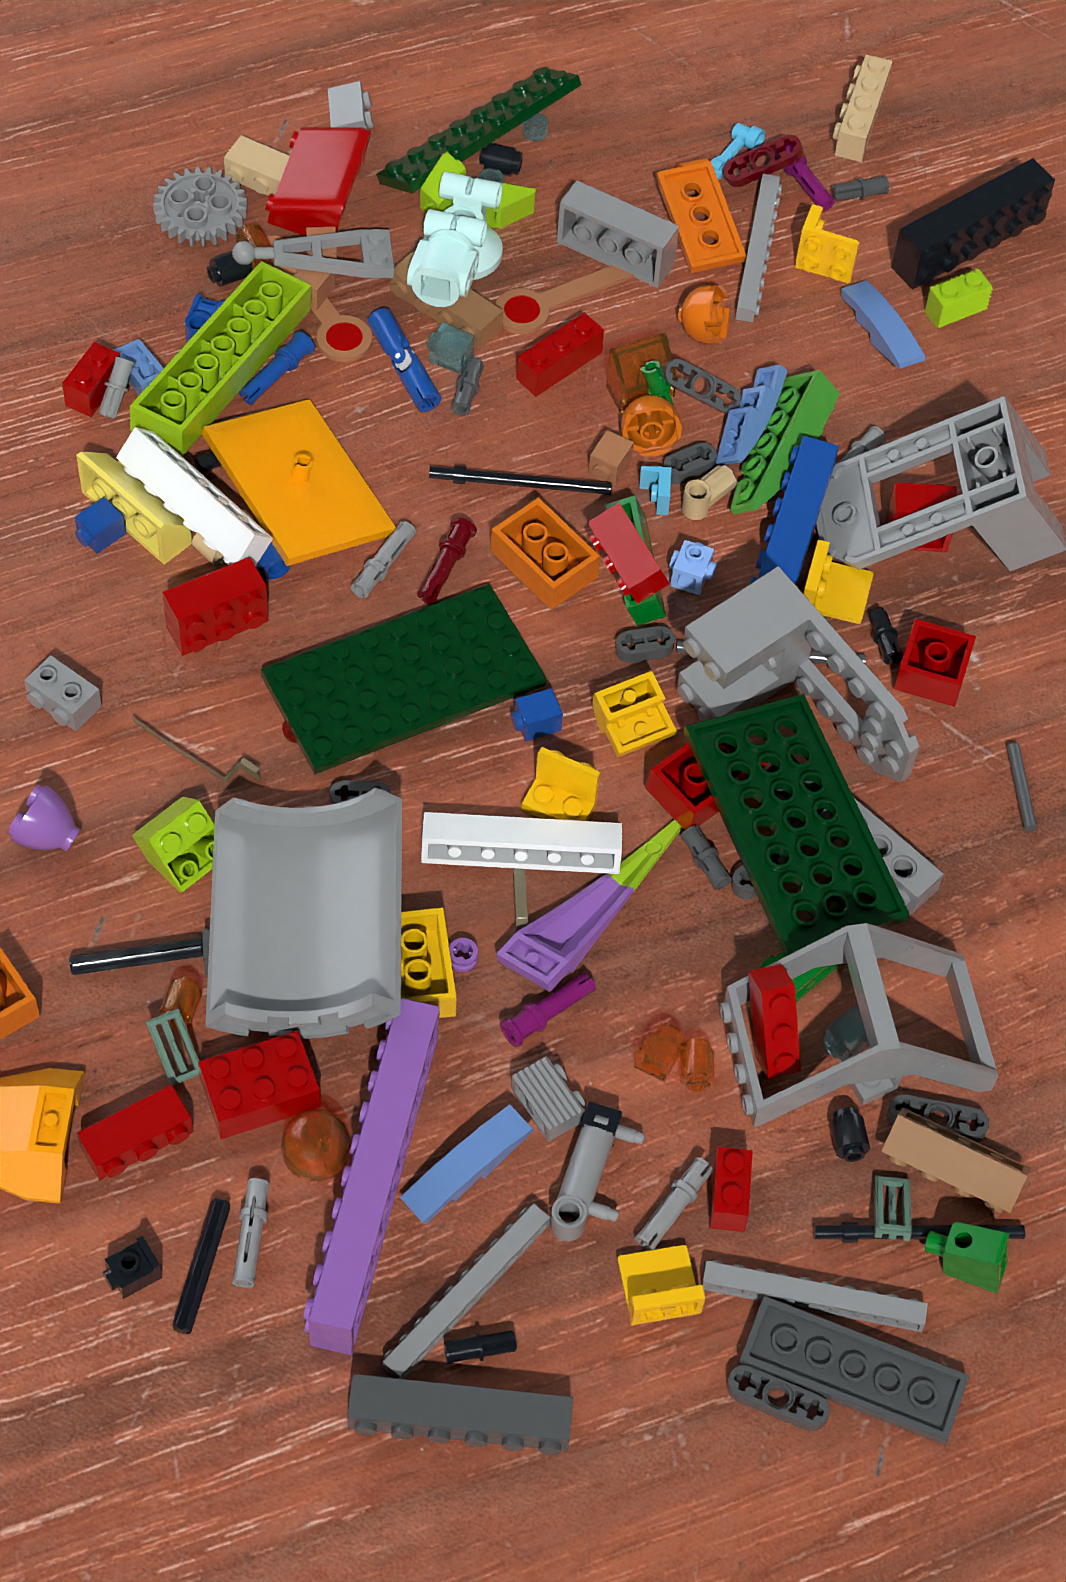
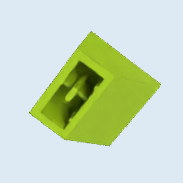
M181 797L132 835L148 862L181 893L213 869L215 825L201 802L197 799Z

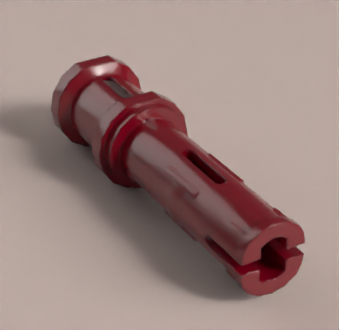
M464 518L452 519L450 532L439 544L441 552L417 593L418 597L422 598V601L427 604H434L456 561L465 556L467 543L477 533L474 524Z

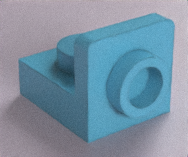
M657 465L641 466L639 488L651 490V502H657L656 515H668L671 467Z

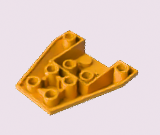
M47 1068L0 1078L1 1190L24 1200L61 1204L67 1173L64 1162L73 1108L74 1106H79L84 1071Z

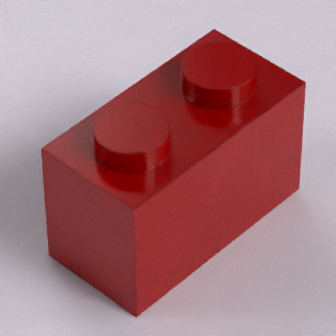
M93 342L62 382L65 406L92 417L102 403L107 388L104 384L109 381L115 358L120 357V353Z
M717 1147L713 1164L709 1229L745 1232L749 1218L753 1150Z

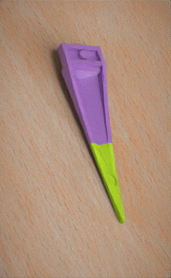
M674 819L647 843L620 863L619 874L606 873L563 904L518 930L496 953L498 962L550 992L568 972L572 973L681 831L682 827Z

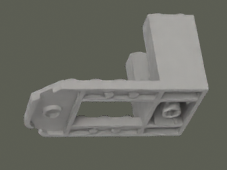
M1005 396L836 464L833 468L816 522L819 540L830 542L827 555H831L833 559L858 570L972 525L1010 572L1066 551V540L1062 524L1037 493L1033 483L1051 475L1046 452ZM954 451L962 494L880 526L873 483Z
M779 566L685 627L684 648L692 658L697 657L698 661L679 672L677 691L683 701L686 703L690 702L697 710V715L701 722L754 708L796 681L800 691L806 696L809 695L816 703L820 714L833 722L840 737L845 742L849 741L857 750L858 757L865 765H870L876 773L902 782L911 775L920 746L914 734L908 735L903 722L908 720L904 708ZM811 648L816 651L819 650L826 657L831 670L836 674L840 673L847 681L852 694L857 698L861 697L868 705L864 721L809 659Z

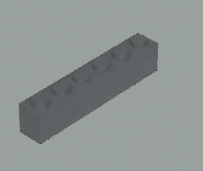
M353 1374L347 1422L348 1429H354L355 1433L366 1436L375 1435L376 1432L391 1433V1436L397 1439H411L413 1436L428 1437L429 1441L435 1443H448L451 1439L465 1441L466 1445L472 1447H484L489 1443L502 1445L503 1449L510 1451H521L524 1447L536 1448L543 1454L557 1455L561 1451L568 1452L573 1397Z

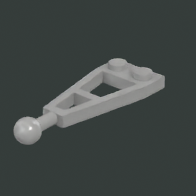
M360 229L273 241V247H254L250 242L241 241L234 246L232 251L234 260L241 265H248L254 259H274V266L361 278L394 277L389 230ZM360 244L362 263L323 258L321 249ZM303 251H311V255H312V256L300 255V254H293V253H295V252H303Z

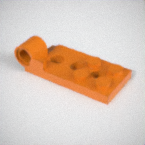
M707 158L678 163L677 168L657 172L659 189L671 222L679 226L678 241L690 274L745 262L747 255L712 162L708 161ZM696 190L699 196L690 197L685 192ZM703 213L708 219L705 221L697 220L694 214ZM709 236L715 239L717 243L709 245L702 238Z

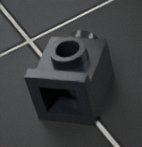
M143 1235L136 1239L137 1242L105 1259L107 1269L102 1272L110 1289L113 1291L118 1288L124 1299L162 1278L160 1264ZM132 1263H136L133 1268L125 1269V1267L131 1265Z

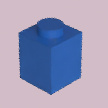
M105 497L75 516L77 529L75 535L83 546H89L96 554L126 535L124 516Z
M552 688L515 699V710L511 713V719L515 730L521 731L525 742L559 732L562 728L563 713Z

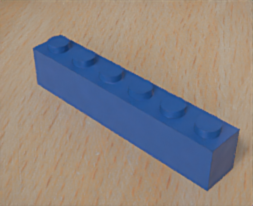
M803 436L800 447L794 446L790 458V464L794 466L791 473L787 471L785 473L781 489L786 491L783 499L777 498L773 515L777 516L775 525H768L764 542L769 544L766 551L761 550L759 553L756 568L760 569L758 578H751L750 584L779 566L789 579L797 585L836 462L839 445Z

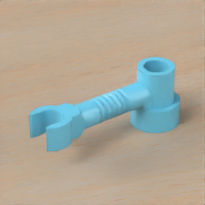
M737 123L734 126L731 138L734 140L720 156L711 160L718 180L724 174L723 168L726 162L732 159L742 147L753 150L762 146L765 139V130L756 126L748 127L741 123Z

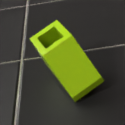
M448 152L442 154L420 188V209L426 214L429 209L445 212L449 207L453 206V200L440 198L439 196L440 183L445 171L466 175V168L463 163L453 158Z
M502 183V196L498 209L487 207V226L501 229L533 214L535 210L536 189Z

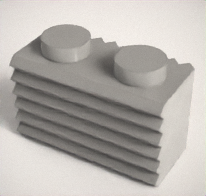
M543 1057L542 1060H538L536 1063L527 1066L524 1070L515 1073L512 1076L511 1089L546 1141L549 1142L582 1123L586 1104L580 1093L576 1090L571 1092L565 1083L567 1082V1077L562 1067L557 1063L553 1065L548 1057Z

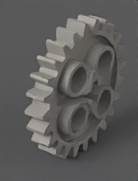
M196 167L195 173H190L187 168L184 169L183 176L175 172L173 173L174 181L165 178V186H158V194H154L153 210L156 224H160L162 232L168 231V238L171 239L178 235V243L180 244L185 239H189L190 246H193L195 241H200L202 247H205L206 240H210L216 245L218 237L225 241L228 240L227 232L236 235V227H243V219L247 218V198H245V190L240 189V182L232 183V175L223 178L222 170L212 174L211 167H208L205 173L201 172L199 167Z

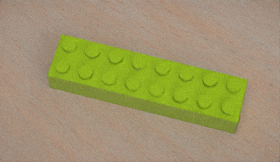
M261 261L130 405V431L132 432L135 427L154 431L177 453L183 456L202 435L203 427L210 425L309 313L311 309L312 285Z

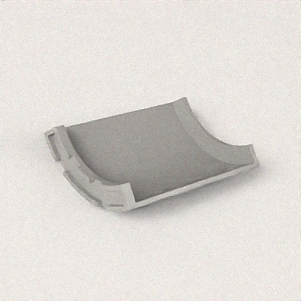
M374 788L359 797L336 804L287 808L256 804L234 797L215 811L205 1027L248 1036L249 1030L268 1032V1038L270 1039L298 1031L301 1039H312L349 1034V1027L364 1024V1027L367 1029L401 1015L402 798L390 794L386 790Z

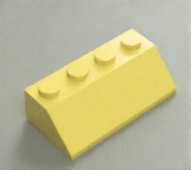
M80 452L76 455L82 493L93 503L105 497L124 516L126 532L164 565L192 544L191 530L183 524L184 519L180 515L167 510L163 506L164 501L160 497L146 491L143 487L145 484L140 479H136L126 473L124 470L125 465L120 461H115L107 453Z

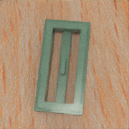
M174 1009L166 1014L145 1021L170 1085L174 1086L200 1075L199 1059L179 1009ZM170 1019L175 1021L193 1066L191 1071H188L168 1023ZM158 1024L162 1026L181 1075L175 1076L156 1028Z
M875 1176L874 1238H882V1234H889V1239L896 1240V1236L899 1235L903 1236V1241H910L912 1235L910 1179ZM883 1185L888 1186V1224H884ZM896 1187H902V1226L897 1225Z

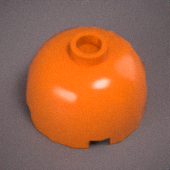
M700 286L688 294L683 306L679 308V322L683 324L688 336L699 343L720 345L722 342L719 338L725 339L727 336L730 308H724L723 299H728V294L723 286Z
M645 395L636 398L626 407L622 415V437L634 442L633 450L638 451V455L656 457L667 453L672 449L671 445L677 439L679 441L681 437L682 425L675 406L665 398L656 395Z

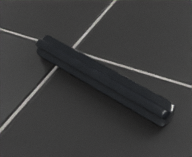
M201 937L75 954L69 957L70 971L73 975L202 957L203 940Z
M214 1198L211 1201L172 1323L173 1330L178 1333L190 1334L192 1332L230 1211V1204L226 1200Z

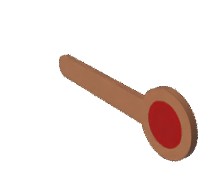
M278 235L268 236L264 240V247H273V241L283 240V238ZM277 266L279 270L292 276L299 270ZM328 298L325 299L318 310L310 309V312L320 324L316 333V343L319 351L325 357L337 362H352L362 358L369 352L372 346V331L362 319L351 315H340Z
M611 265L541 293L526 288L508 290L499 296L495 305L503 310L502 327L505 330L516 334H529L540 330L546 325L551 310L632 279L634 274Z

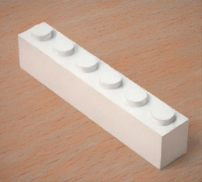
M135 427L116 457L125 465V472L134 478L140 479L145 484L143 486L144 489L150 494L160 497L164 501L163 506L174 514H179L184 519L183 524L190 530L201 534L204 537L203 542L208 547L224 555L223 560L228 565L250 557L256 566L273 538L154 431Z
M424 812L421 863L609 874L620 873L622 823Z

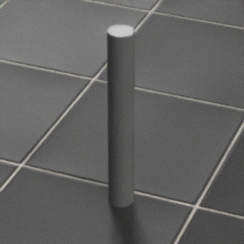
M1010 743L1007 745V751L1023 826L1026 832H1032L1037 829L1021 749L1019 743Z

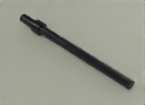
M455 465L454 468L430 466L429 478L453 480V484L465 485V482L605 495H611L612 483L467 470V466Z
M841 1222V1225H814L813 1227L814 1239H841L842 1243H857L858 1239H889V1234H882V1238H874V1225H857V1222ZM912 1225L911 1239H927L930 1231L949 1236L952 1225ZM973 1225L1008 1233L1009 1239L1025 1238L1024 1225ZM897 1235L896 1239H903V1236Z

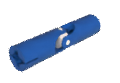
M387 308L376 310L368 318L370 329L385 354L391 356V363L420 412L433 410L435 406L437 407L440 404L441 395L417 355L411 349L408 339L392 312Z

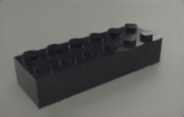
M1032 158L909 223L899 230L891 268L913 290L923 284H929L934 278L945 272H951L961 263L975 259L987 249L997 247L1002 241L1011 236L1016 237L1024 229L1040 224L1046 217V210L1052 196L1055 179Z

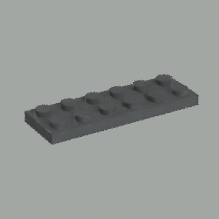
M766 1296L763 1297L739 1361V1365L751 1366L816 1393L825 1399L943 1445H946L970 1376Z

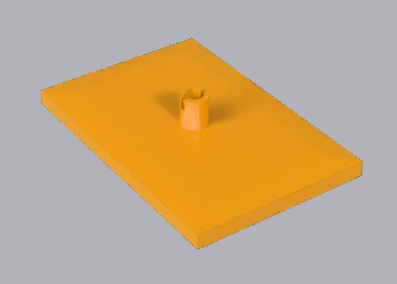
M310 399L203 427L202 436L261 527L273 538L271 542L286 566L389 537L396 529V526Z

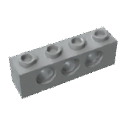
M855 799L907 909L913 914L939 890L944 874ZM826 809L819 814L823 819L833 818V814ZM838 836L830 837V841L834 846H846L843 838ZM897 872L903 873V874H905L907 877H901V876L897 875L896 873H897Z

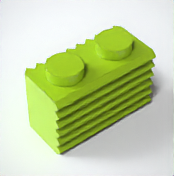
M975 269V271H970V273L966 272L965 275L961 274L960 277L956 276L955 279L951 278L950 281L941 282L940 285L936 284L935 287L931 286L925 313L936 328H940L988 309L989 298H991V290H993L992 285L980 269Z

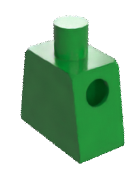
M959 1222L952 1224L949 1236L932 1231L929 1232L924 1251L943 1257V1273L998 1294L1008 1264V1233Z

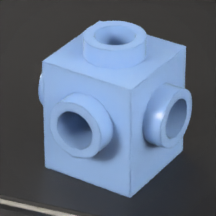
M684 540L681 550L674 551L670 562V568L673 569L670 586L700 595L706 579L711 581L716 570L717 563L712 561L714 549L706 547L701 543Z

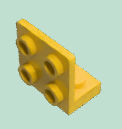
M812 204L802 228L795 268L829 277L833 280L850 283L859 241L824 231L825 220L821 219L823 207Z
M818 540L804 596L823 616L861 624L874 573L832 562L833 556L827 555L830 542Z
M541 747L537 756L536 779L522 802L521 810L541 819L588 821L597 805L600 772L587 763H579L565 757L557 750H548Z
M686 1245L620 1255L618 1257L617 1263L631 1326L702 1313L705 1302L703 1285L696 1286Z

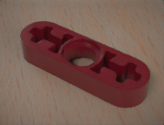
M795 135L782 136L728 160L723 168L724 176L729 185L742 187L762 178L763 174L769 175L798 162L803 156L802 144ZM791 145L794 151L790 154L786 151V147ZM776 150H777L778 155H779V157H780V159H778V160L776 159L775 154H774V151H776ZM767 155L771 157L768 165L764 167L756 165V161L760 156ZM750 162L753 171L749 170L747 163ZM739 168L741 175L736 177L733 170Z

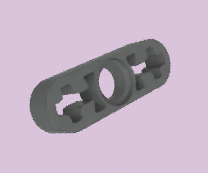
M670 359L662 365L661 368L666 382L670 383L672 388L719 412L729 413V410L738 409L741 402V394L734 386L682 359ZM679 366L678 372L689 377L687 380L683 378L672 379L674 374L670 372V369ZM700 377H703L708 383L707 391L702 395L698 394L694 389V383ZM715 391L719 394L729 393L728 398L731 399V403L724 404L723 399L713 396Z
M907 1094L896 1096L891 1101L887 1112L888 1120L892 1125L900 1112L901 1106L907 1107V1110L920 1115V1109L925 1110L922 1117L928 1120L930 1113L935 1111L941 1112L948 1120V1123L943 1127L975 1142H980L985 1137L989 1128L988 1116L978 1108ZM955 1116H958V1125L956 1128H952ZM969 1120L975 1121L976 1131L969 1130Z
M748 1365L737 1366L729 1374L727 1391L730 1397L737 1402L807 1431L821 1429L828 1419L829 1405L822 1396ZM743 1377L750 1379L749 1385L751 1387H747L745 1391L738 1389L739 1383L737 1381H741ZM760 1384H766L761 1399L756 1398ZM775 1389L782 1390L788 1397V1403L782 1407H776L769 1402L768 1393ZM795 1397L800 1399L799 1407L796 1408L794 1414L790 1410L794 1404ZM811 1405L817 1407L818 1414L813 1420L806 1417L807 1411L804 1410L809 1409Z

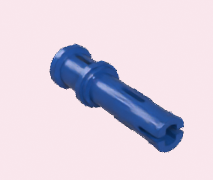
M301 331L295 332L292 337L293 339L285 347L276 350L275 358L239 391L241 397L245 394L247 395L243 398L247 404L253 405L287 371L298 368V362L307 354H312L315 351L313 341Z

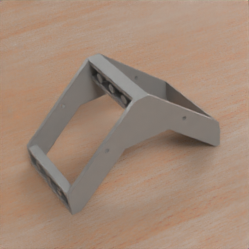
M868 923L845 926L768 966L782 964L790 978L793 979L816 967L847 963L870 1049L763 1100L740 1006L751 1000L749 976L727 986L724 1003H720L721 1020L723 1023H728L730 1033H727L728 1049L731 1054L735 1053L738 1063L734 1065L737 1084H743L745 1095H742L743 1111L746 1116L750 1115L753 1127L761 1126L844 1085L917 1075L976 1092L992 1090L998 1078L963 954ZM877 958L888 959L946 977L970 1062L899 1042Z

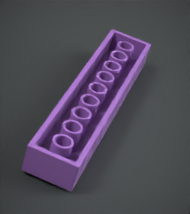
M401 998V1015L386 1022L385 1029L388 1030L386 1040L381 1039L377 1053V1060H379L377 1071H372L369 1080L368 1091H371L369 1102H363L359 1122L362 1123L360 1134H354L350 1154H353L351 1166L346 1165L341 1181V1186L344 1187L342 1198H336L333 1207L332 1219H335L333 1230H327L322 1250L325 1252L323 1264H318L313 1280V1285L316 1286L314 1298L309 1297L305 1306L303 1319H306L304 1332L309 1333L310 1346L353 1355L439 1038L440 1007Z

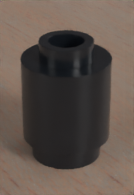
M491 143L488 145V148L484 147L482 149L480 164L484 165V171L512 176V174L519 175L523 152L517 151V148Z
M232 251L210 259L209 266L207 267L210 281L213 284L216 283L219 287L242 280L253 271L252 263L248 265L237 263L233 258Z
M853 1107L836 1110L832 1113V1120L830 1122L836 1155L847 1162L859 1161L870 1150L864 1118L859 1114L858 1109Z

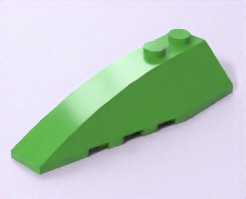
M820 370L785 378L780 397L771 418L759 440L749 452L748 461L742 464L741 472L744 474V478L737 483L730 509L733 514L755 511L781 489L786 471L792 472L794 465L790 464V458L794 446L800 447L803 436L818 440L822 434L840 393Z

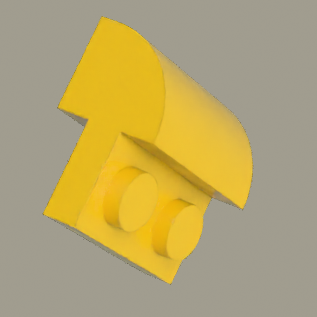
M652 671L598 691L593 695V710L601 734L606 733L617 758L674 736L677 732L663 704L666 698Z

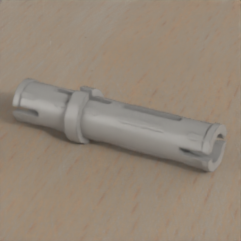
M401 521L392 535L389 536L379 549L378 553L372 559L367 560L364 564V570L351 585V590L356 596L367 598L375 585L385 579L388 575L387 570L416 535V529L413 525L406 521Z
M696 1157L682 1178L676 1179L671 1185L672 1191L640 1233L635 1236L637 1243L643 1241L639 1246L646 1251L655 1250L657 1244L689 1203L695 1202L698 1198V1190L714 1172L712 1166L706 1169L709 1165L707 1161Z
M252 1178L247 1181L245 1205L240 1210L239 1219L242 1221L234 1277L232 1278V1284L238 1287L251 1288L255 1286L262 1228L268 1218L265 1208L270 1184L263 1179Z

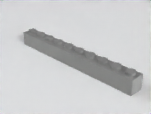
M762 175L735 320L753 322L754 315L758 316L760 305L757 304V301L761 302L763 292L759 291V289L764 287L765 277H762V274L766 275L768 265L764 262L769 260L770 250H767V247L771 248L773 238L769 237V235L774 233L775 224L772 221H776L777 210H774V208L779 206L780 197H777V195H781L782 184H779L780 176Z
M535 1204L529 1209L527 1207L524 1208L518 1216L519 1219L514 1224L510 1223L506 1227L504 1235L500 1239L496 1238L490 1244V1250L485 1255L481 1254L478 1256L470 1271L468 1269L465 1270L459 1278L460 1281L455 1286L451 1285L444 1293L445 1297L440 1302L436 1301L430 1307V1313L425 1318L421 1317L417 1320L411 1333H405L400 1338L399 1345L394 1350L390 1349L384 1355L383 1370L392 1378L405 1379L549 1227L550 1217Z
M718 1260L706 1261L702 1281L703 1290L757 1301H762L763 1297L766 1296L799 1309L918 1332L923 1331L926 1323L928 1303H923L919 1299H902L895 1294L882 1295L874 1290H856L852 1286L840 1287L827 1281L819 1283L806 1277L793 1278L785 1273L773 1274L768 1273L764 1269L752 1270L739 1264L731 1266Z

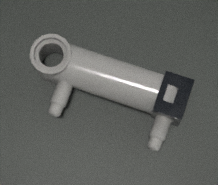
M590 1101L588 1103L576 1145L557 1199L552 1206L550 1228L555 1237L562 1241L578 1239L584 1232L588 1215L603 1220L617 1221L619 1215L617 1210L593 1201L616 1138L637 1144H643L645 1138L643 1133L620 1125L621 1111ZM571 1214L577 1220L568 1223L563 1221L560 1216Z

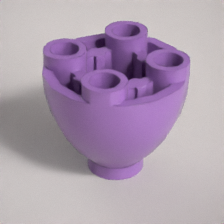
M37 784L27 799L26 806L29 807L25 815L19 812L9 827L8 834L12 835L10 840L30 849L53 850L61 848L67 852L81 829L75 826L73 816L63 798L48 785L42 787Z

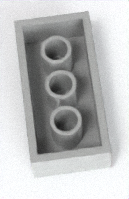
M578 180L561 200L557 243L608 266L614 265L634 274V278L656 288L661 285L674 267L679 233L678 225Z

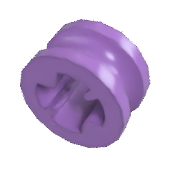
M458 938L450 943L449 950L452 968L458 972L472 970L478 961L477 945L468 938ZM461 950L464 954L469 952V959L465 960L462 956L457 958V951Z

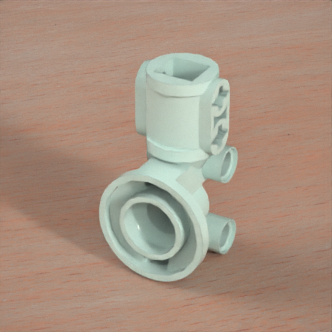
M446 171L443 173L439 196L440 198L453 200V206L449 207L445 212L432 209L427 211L423 230L425 236L423 240H420L407 275V284L412 286L416 296L426 304L434 307L453 305L459 296L467 297L473 280L491 274L500 265L503 252L502 241L498 234L487 226L486 210L487 207L498 209L502 196V183L480 178L474 179L471 176Z

